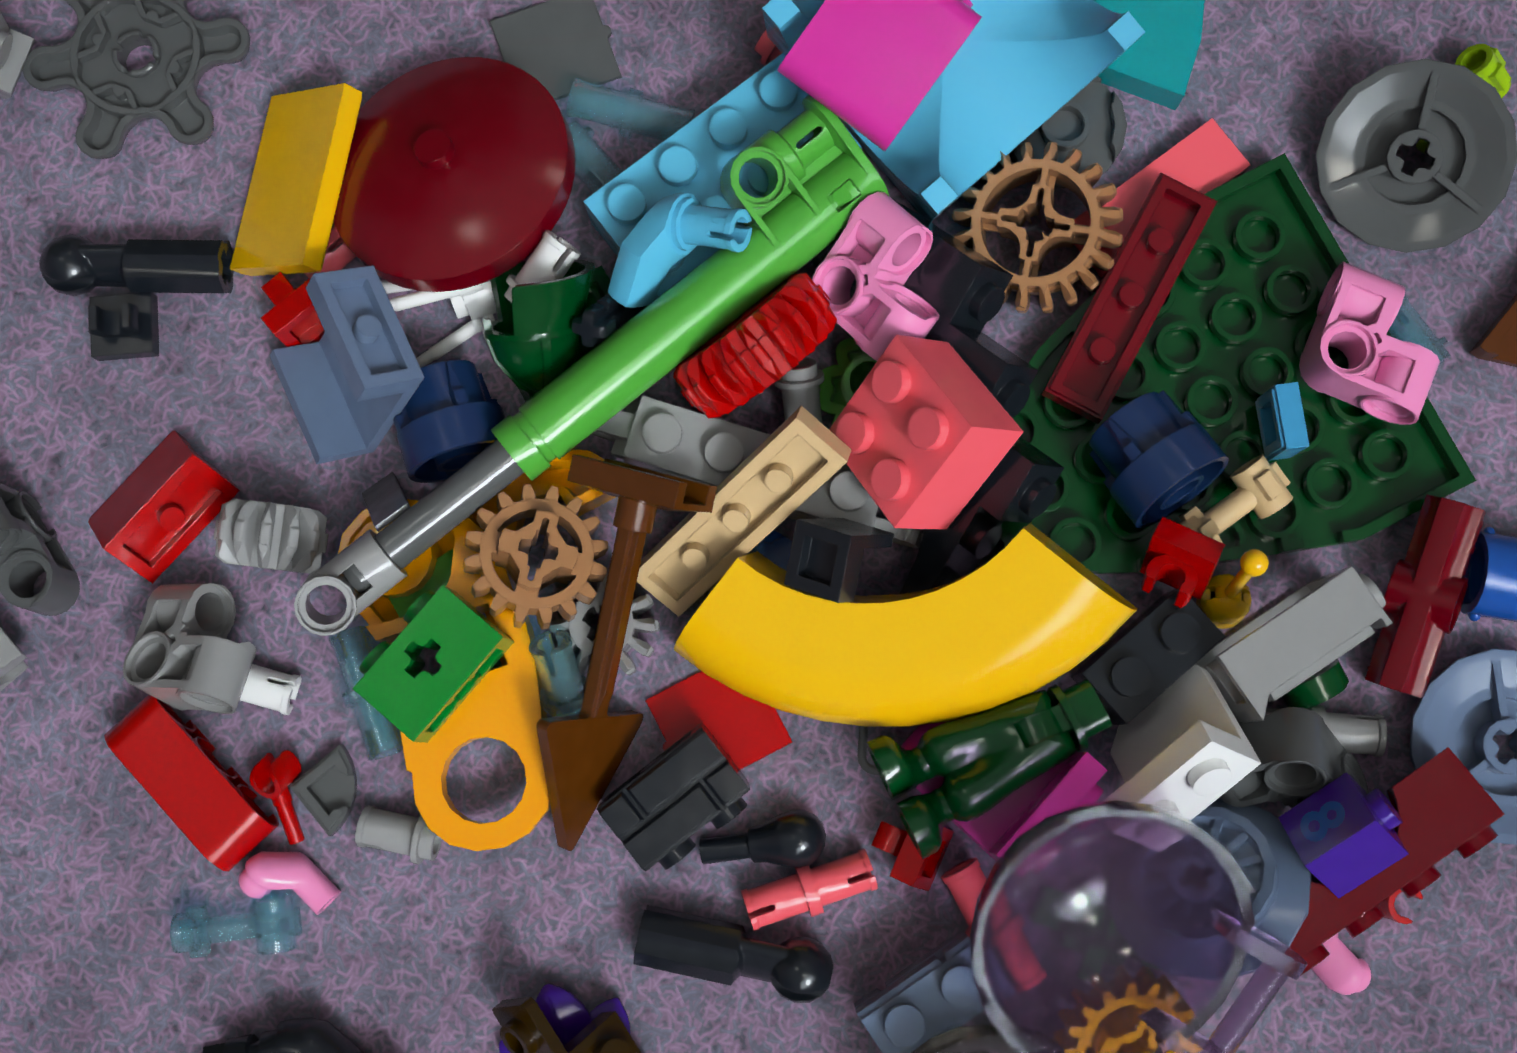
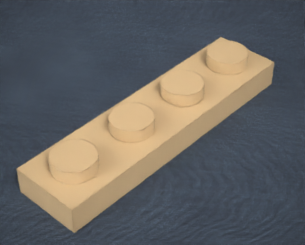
M801 405L717 486L712 513L690 512L641 559L637 583L679 617L723 577L737 557L747 555L848 462L852 449Z

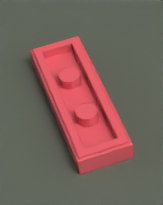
M1211 118L1116 188L1117 195L1101 207L1114 206L1122 208L1123 221L1116 225L1106 226L1104 229L1122 234L1124 241L1160 173L1205 194L1241 176L1248 170L1251 164L1214 119ZM1087 210L1074 219L1075 224L1087 226L1091 224ZM1074 244V245L1078 248V250H1079L1080 252L1082 251L1083 247L1085 246V245ZM1101 247L1100 251L1114 259L1120 247ZM1092 266L1101 278L1106 275L1107 271H1102Z

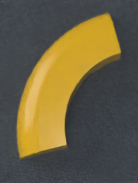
M1030 523L986 564L957 580L929 590L899 595H855L854 602L837 603L784 585L786 570L774 564L758 551L737 557L688 621L675 643L674 651L706 675L736 692L781 711L819 721L865 727H910L964 718L1035 692L1072 670L1106 643L1138 608Z

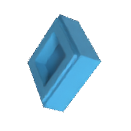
M1298 382L1274 385L1257 398V401H1255L1264 455L1268 461L1291 458L1310 446Z

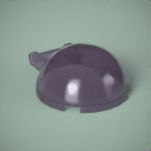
M1121 800L1072 806L1044 817L1020 834L993 866L977 898L970 932L972 969L982 1006L998 1032L1008 1045L1018 1053H1166L1169 1050L1175 1053H1236L1288 977L1297 980L1308 964L1290 947L1254 927L1255 918L1250 893H1254L1255 890L1226 847L1185 817L1156 805ZM1248 953L1262 961L1211 1036L1208 1038L1197 1032L1225 1002L1242 970L1246 954Z

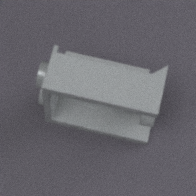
M1353 566L1310 581L1219 642L1196 664L1205 668L1211 674L1238 723L1264 721L1267 702L1276 701L1375 634V629L1387 627L1393 622L1383 610L1386 602L1378 586L1368 576L1358 574Z

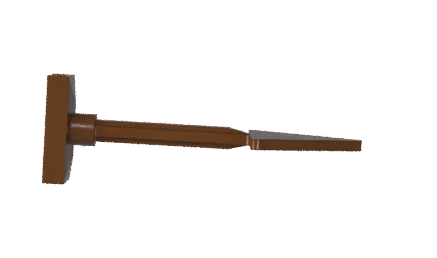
M572 455L567 481L618 497L613 526L618 528L588 667L581 711L577 715L541 718L536 726L557 844L568 851H572L575 848L644 718L643 714L633 710L608 712V707L616 682L646 534H651L653 531L657 508L669 511L712 513L717 486L613 459L605 458L604 461L581 455Z

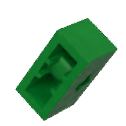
M444 585L436 593L427 590L414 601L403 618L408 625L391 644L388 641H383L367 655L359 667V671L364 676L352 688L413 742L428 743L514 643L511 638L456 591ZM425 647L435 651L438 650L435 658L442 666L437 673L424 670L421 672L425 662L419 655Z

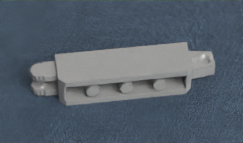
M643 395L640 402H631L626 406L625 411L621 410L591 434L614 442L611 455L624 459L625 463L718 486L770 436V434L718 418H708L705 414ZM847 464L787 517L793 520L845 518L894 533L892 543L911 548H920L923 534L916 529L894 528L889 520L876 517L879 507Z

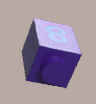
M1347 772L1278 817L1304 866L1338 899L1409 854L1394 830L1403 821L1390 801L1378 788L1367 793Z

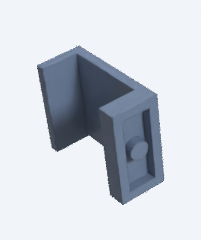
M374 265L314 273L306 286V290L325 332L319 342L273 349L270 358L316 464L374 452L393 425L394 417L402 412L425 377Z

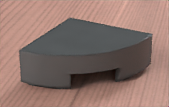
M339 744L289 786L328 836H333L346 822L352 811L357 793L355 766L349 752L342 744ZM354 772H355V779H356V789H355V781H354Z

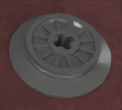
M1426 58L1387 65L1353 85L1327 117L1316 152L1320 192L1337 222L1369 245L1404 253L1445 247L1478 229L1506 197L1517 164L1515 121L1496 88L1465 66ZM1418 138L1423 139L1427 142L1424 153L1432 158L1431 164L1427 169L1416 167L1410 175L1404 174L1401 171L1404 160L1396 156L1398 148L1401 144L1413 146Z

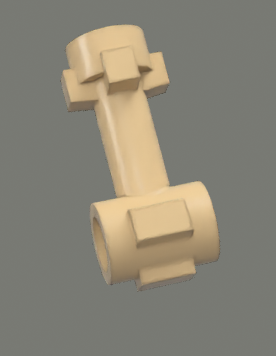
M1259 455L1230 475L1231 480L1237 487L1236 490L1205 513H1202L1197 506L1190 507L1178 516L1181 519L1179 524L1223 543L1219 534L1250 511L1254 510L1259 519H1264L1291 502L1293 496L1286 488L1291 482L1276 462L1269 463L1264 455Z

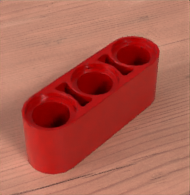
M151 695L145 697L104 735L108 747L198 851L217 868L229 872L279 825V821L274 814L267 817L253 801L257 794L231 766L226 770L213 756L212 752L216 748L191 720L185 724L168 704Z

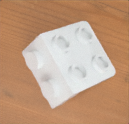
M1197 664L1193 665L1128 724L1118 726L1110 753L1125 783L1107 797L1101 805L1111 825L1163 844L1261 764L1211 674L1205 668Z

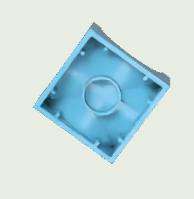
M770 0L762 7L767 36L781 53L785 52L786 55L825 0ZM970 0L973 3L971 9L981 15L982 18L886 151H883L841 118L839 119L920 216L932 222L1001 161L1000 151L1005 155L1011 153L1115 62L1145 33V30L1129 11L1126 13H1116L1101 6L1094 0Z

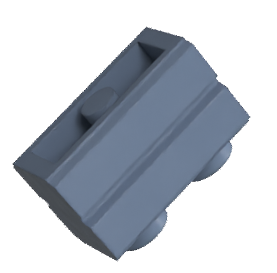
M961 930L886 981V988L881 991L876 988L854 1003L858 1017L882 1053H923L1005 997L1007 993L969 936Z

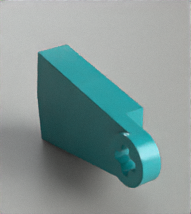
M1094 0L1101 6L1116 13H1126L1129 11L1145 30V33L1098 76L1102 79L1100 83L1176 110L1185 95L1201 43L1205 0Z

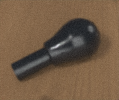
M793 809L781 813L762 824L751 826L745 833L700 839L699 850L703 864L751 858L754 863L768 862L785 867L801 868L812 864L820 857L825 847L826 833L823 823L815 814L806 810Z

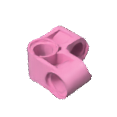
M885 192L873 193L858 204L850 215L842 234L824 261L817 267L812 278L816 286L820 284L823 291L831 299L827 298L830 302L829 307L837 318L836 323L854 338L856 344L866 354L876 361L881 357L895 335L925 339L939 319V313L930 303L904 286L912 272L919 267L928 255L933 243V232ZM856 279V290L851 298L850 289L853 281Z
M1346 262L1340 263L1330 277L1320 298L1317 317L1301 354L1299 368L1304 381L1317 392L1325 393L1361 408L1377 419L1399 425H1411L1419 419L1440 360L1435 353L1421 345L1401 341L1386 335L1402 305L1405 296L1404 286ZM1328 346L1337 348L1344 353L1348 360V369L1341 368L1333 363L1329 357Z

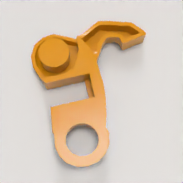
M571 450L561 459L555 458L550 462L551 467L533 481L523 473L501 491L509 495L515 503L521 500L523 486L526 484H531L536 499H545L551 486L558 487V500L564 501L566 505L576 497L583 500L578 517L616 498L567 481L572 455H581L604 461L602 457L588 450ZM497 495L404 568L408 576L360 613L369 624L365 627L378 642L388 641L391 644L408 623L404 621V617L400 618L388 597H405L422 589L433 575L437 558L453 549L451 574L446 587L456 591L481 614L485 613L488 620L514 641L500 658L502 667L491 670L485 675L428 743L413 742L400 731L406 770L412 772L415 805L428 829L449 845L473 851L504 848L530 834L547 813L550 806L536 728L537 722L541 718H547L541 660L532 624L527 615L521 628L514 627V611L507 607L496 617L491 616L489 611L494 597L489 593L485 596L474 598L471 593L472 585L481 577V574L464 573V559L471 555L479 554V552L465 546L467 531L484 532L476 522L477 512L484 508L497 514ZM407 499L410 507L418 502V500ZM367 508L362 510L342 533L338 554L368 530H372L375 534L380 532L374 527ZM525 519L515 521L505 529L517 531L523 527ZM492 561L501 581L511 590L515 591V582L507 569L495 566V561ZM493 738L505 742L517 752L525 768L526 786L522 800L512 813L498 821L483 823L467 818L455 808L448 795L446 776L451 760L462 747L476 739Z

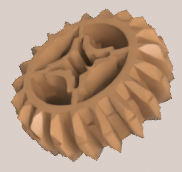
M1024 142L1020 147L1023 161L1012 164L1009 154L1005 155L1000 151L1001 161L998 164L1001 171L994 175L989 170L979 179L984 185L982 190L971 186L961 195L968 203L974 205V208L953 210L952 218L955 223L970 227V229L957 232L952 236L998 266L1000 265L988 252L986 231L999 232L1002 238L1016 241L1020 245L1019 273L1017 275L1006 270L1014 276L1004 291L1005 299L1003 304L1007 301L1012 291L1017 292L1015 300L1016 310L1018 313L1025 314L1030 307L1031 295H1039L1041 309L1043 313L1047 314L1052 313L1054 307L1051 293L1062 290L1065 302L1068 306H1073L1078 303L1076 292L1072 287V284L1079 280L1091 292L1098 289L1099 282L1089 269L1091 266H1094L1102 271H1108L1113 267L1114 259L1100 251L1101 247H1121L1123 242L1122 234L1104 229V227L1116 225L1123 221V209L1114 206L1101 207L1117 195V189L1113 183L1092 188L1103 174L1102 167L1098 163H1094L1079 174L1077 171L1082 161V152L1080 150L1072 149L1064 162L1060 163L1057 162L1058 145L1056 142L1047 143L1044 148L1043 159H1034L1031 143ZM1036 181V184L1032 185L1029 198L1023 205L1016 208H1000L999 212L992 211L1006 193L1022 184ZM1055 183L1068 188L1080 198L1091 219L1090 226L1075 224L1074 218L1062 216L1054 210ZM1042 202L1047 226L1053 230L1049 236L1042 232L1044 239L1035 241L1032 254L1027 231L1022 228V225L1026 220L1032 224L1030 218L1039 216ZM1074 244L1085 245L1079 255L1068 266L1053 274L1038 277V272L1041 271L1045 256L1050 251L1062 247L1073 248Z

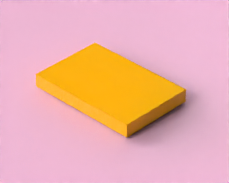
M346 83L271 96L230 270L249 276L277 275L279 272L282 274L312 273L322 270L361 105V91Z

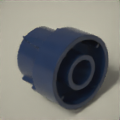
M448 360L421 367L425 378L402 412L393 419L409 479L414 482L435 483L445 481L497 440L491 429L505 419L503 409L498 404L497 399H491L482 373H478L475 364L467 360Z
M1164 390L1160 393L1150 392L1120 408L1095 431L1089 441V445L1093 449L1089 454L1107 478L1103 483L1137 528L1150 526L1160 521L1162 517L1166 518L1186 505L1205 490L1223 472L1229 462L1227 455L1205 428L1198 423L1189 411L1183 413Z

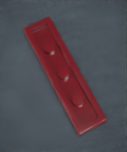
M1163 173L1159 174L1114 258L1113 267L1104 276L1041 394L1042 396L1096 424L1102 421L1217 203L1216 200Z

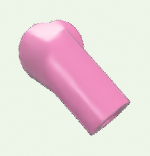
M261 851L246 861L245 869L239 874L238 880L243 893L255 899L263 898L264 895L269 894L272 890L292 889L316 915L322 913L341 894V891L301 852Z
M1338 933L1323 943L1330 955L1311 969L1327 988L1342 995L1359 993L1370 984V967L1364 959H1358L1338 938Z

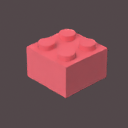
M895 335L829 429L852 449L846 463L894 528L947 530L1024 432L949 342Z

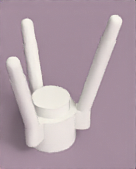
M386 280L381 281L386 294L412 290L392 284ZM490 280L460 290L445 292L417 291L389 299L394 311L397 312L450 298L458 319L468 315L471 317V321L418 356L416 359L420 368L441 358L475 334L482 332L481 317L490 318L491 322L495 321L493 314L497 312Z

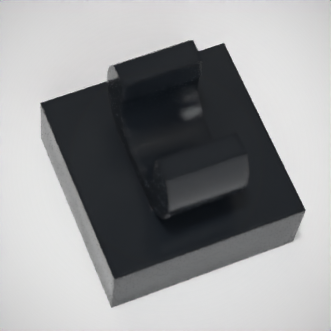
M130 293L89 297L88 332L90 333L92 358L97 361L159 356L158 297L155 294Z

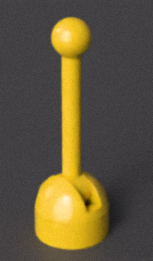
M1257 549L1246 551L1240 560L1241 569L1235 576L1231 574L1213 576L1201 600L1196 599V605L1217 628L1227 629L1234 627L1248 614L1252 600L1249 587L1246 584L1252 577L1260 576L1266 572L1269 565L1266 554ZM1211 591L1215 592V598L1210 599Z

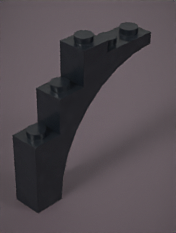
M898 203L933 232V243L928 255L904 284L906 288L930 303L939 313V319L925 339L949 342L1012 418L1015 417L1026 405L1030 396L1029 386L1039 370L981 332L985 324L1001 309L1005 299L1004 291L1014 275L905 205ZM1019 437L947 530H924L917 558L900 594L939 587L973 572L981 558L991 553L999 543L1003 533L1001 525L1004 521L1031 523L1034 518L1041 515L1049 507L1056 493V486L1054 484L1064 467L1022 437Z

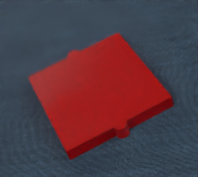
M702 671L645 700L666 740L663 744L664 751L701 722L711 732L739 770L792 743L774 707L746 697Z

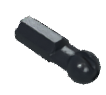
M69 234L54 238L43 249L39 260L40 271L45 281L56 292L70 296L90 293L95 287H128L130 292L231 293L233 289L234 271L230 270L233 250L230 241L128 239L126 244H93L88 238Z
M647 905L646 910L644 909L633 964L730 986L739 976L771 982L781 997L794 1003H810L822 996L829 989L834 966L831 955L823 944L812 938L791 937L779 945L748 938L743 925Z

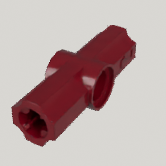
M1426 494L1405 560L1400 559L1396 564L1385 593L1386 605L1383 607V610L1393 623L1381 629L1379 638L1374 646L1370 665L1367 667L1368 671L1365 680L1423 698L1445 633L1450 634L1463 605L1468 586V578L1464 576L1471 555L1474 553L1475 543L1484 524L1483 519L1486 512L1483 509L1455 500Z

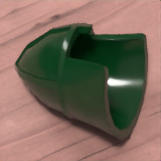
M575 260L561 279L516 285L512 288V303L504 296L509 288L506 279L509 275L517 276L526 261H521L512 269L490 280L498 320L491 322L490 318L481 317L483 336L493 361L518 388L535 395L576 363L583 345L581 335L573 333L571 325L572 320L587 308L588 295L595 271V265L592 262Z

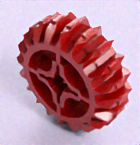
M807 273L790 276L676 367L673 378L682 388L680 392L692 407L697 408L708 418H719L724 414L731 413L738 406L745 405L750 399L761 394L774 382L779 381L792 368L798 366L799 362L814 352L815 348L827 339L828 334L834 330L837 322L836 316L829 307L830 302L827 300V298L831 299L820 284L816 286Z

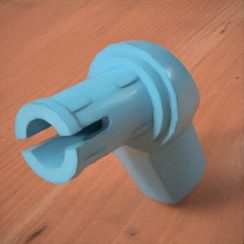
M676 193L663 197L643 216L622 242L608 293L624 307L636 308L649 305L655 300L670 267L689 255L696 246L728 249L738 253L744 251L750 242L752 227L735 226L736 222L748 223L752 221L750 214L742 208L728 209L702 206L694 194Z

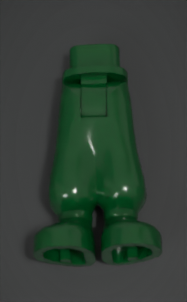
M1085 679L1064 690H1061L1055 684L1049 687L1047 692L1046 690H1041L979 714L938 725L927 730L921 736L917 747L912 750H905L891 737L883 735L866 742V745L891 800L909 793L923 782L932 778H944L942 786L934 789L932 792L910 796L896 803L898 815L921 858L924 859L939 851L942 844L943 827L947 822L954 819L968 822L979 818L1020 787L1061 764L1077 751L1087 749L1089 746L1087 738L1112 727V724L1089 680Z

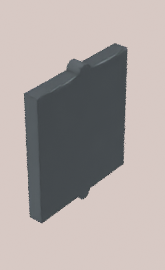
M549 0L490 21L503 57L502 61L523 69L535 77L548 90L555 101L622 78L608 40L612 34L611 28L608 25L602 24L594 0Z

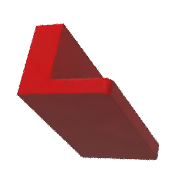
M174 430L90 517L88 523L105 551L153 584L218 515L222 504L232 500L240 490L229 478L198 455L187 440Z

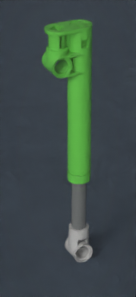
M807 95L802 100L804 111L778 132L768 130L738 155L731 158L723 167L720 176V188L725 200L732 209H745L751 216L752 221L743 223L745 227H752L751 239L746 249L739 253L728 249L716 251L518 408L520 411L513 417L508 415L494 426L491 431L497 440L378 534L368 530L324 566L310 573L299 588L294 602L295 615L301 626L310 633L321 636L335 635L345 630L357 615L408 576L404 568L523 473L531 481L536 479L551 467L550 462L555 458L561 459L836 241L845 229L853 210L867 196L876 192H885L889 196L883 179L838 116L810 95ZM810 132H813V136L799 148L796 147L797 142ZM745 163H755L762 167L767 174L768 187L761 198L748 195L739 183V173ZM323 585L336 587L346 598L347 607L337 615L327 616L320 614L310 602V592L314 588Z

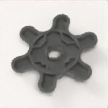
M65 0L77 14L78 24L75 33L63 44L41 46L33 49L29 53L22 70L27 82L40 91L57 92L75 88L83 93L86 99L87 110L83 120L77 127L76 143L80 150L91 158L109 159L118 155L122 150L129 131L139 122L147 119L162 121L167 126L170 134L180 143L199 145L206 142L212 136L214 130V117L210 109L197 96L198 83L204 73L213 67L235 64L245 59L249 53L250 35L247 28L234 18H220L207 22L193 18L187 10L189 0ZM139 46H152L153 57L156 59L155 63L149 62L141 69L128 71L126 62L130 52Z

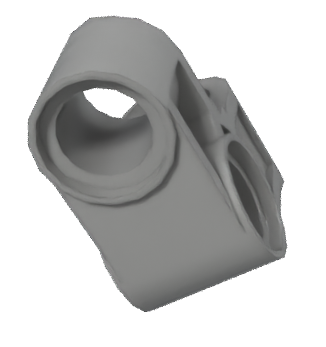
M169 583L160 585L153 590L147 600L145 614L134 643L124 660L123 675L125 680L130 685L181 711L206 710L221 714H233L236 712L257 649L251 642L236 643L226 639L234 625L236 615L235 601L231 592L224 585L214 583Z

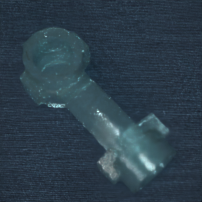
M291 893L270 894L263 896L261 899H253L252 913L209 917L206 905L189 906L185 909V913H176L172 917L170 925L171 945L175 953L189 952L190 958L208 956L211 953V943L256 939L257 954L268 955L291 951L297 948L296 936L302 933L300 906L294 907L293 895Z

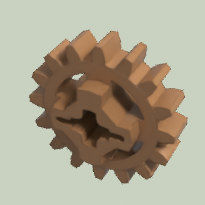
M526 484L523 486L521 500L515 503L504 491L499 493L496 500L497 514L484 508L477 512L476 522L484 532L467 531L465 546L479 552V554L471 555L464 559V573L481 574V577L472 585V595L474 598L490 593L494 597L489 614L493 617L501 614L506 607L513 610V624L516 628L522 627L527 615H536L541 629H548L552 619V612L558 611L565 620L570 622L577 614L573 601L575 598L588 605L595 599L597 593L587 581L603 582L608 568L593 561V559L606 555L609 548L608 541L591 539V536L598 529L600 520L597 516L583 521L578 517L583 501L579 497L571 500L566 506L558 503L559 492L558 487L555 486L550 487L545 499H536L531 484ZM535 517L532 523L517 531L505 529L515 521ZM557 524L562 526L571 535L577 547L565 543L556 528ZM542 534L544 535L542 548L545 549L543 553L544 560L541 563V567L536 569L534 579L530 581L527 578L530 566L527 565L528 554L532 546H536L538 535ZM492 561H495V566L507 569L516 584L515 591L511 590L501 581ZM568 581H571L569 586L554 595L538 597L540 590L554 582L567 584Z

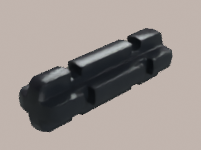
M608 293L572 320V332L581 335L582 345L596 347L604 341V338L609 337L647 306L636 308L624 307Z

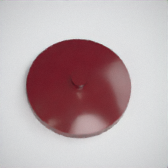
M459 57L420 66L391 81L373 95L359 110L333 220L334 225L347 247L365 266L374 265L380 278L400 287L417 291L445 292L469 288L494 279L526 259L535 250L543 238L544 232L546 230L552 231L566 207L573 186L576 165L575 147L568 123L548 90L535 77L512 64L483 57Z

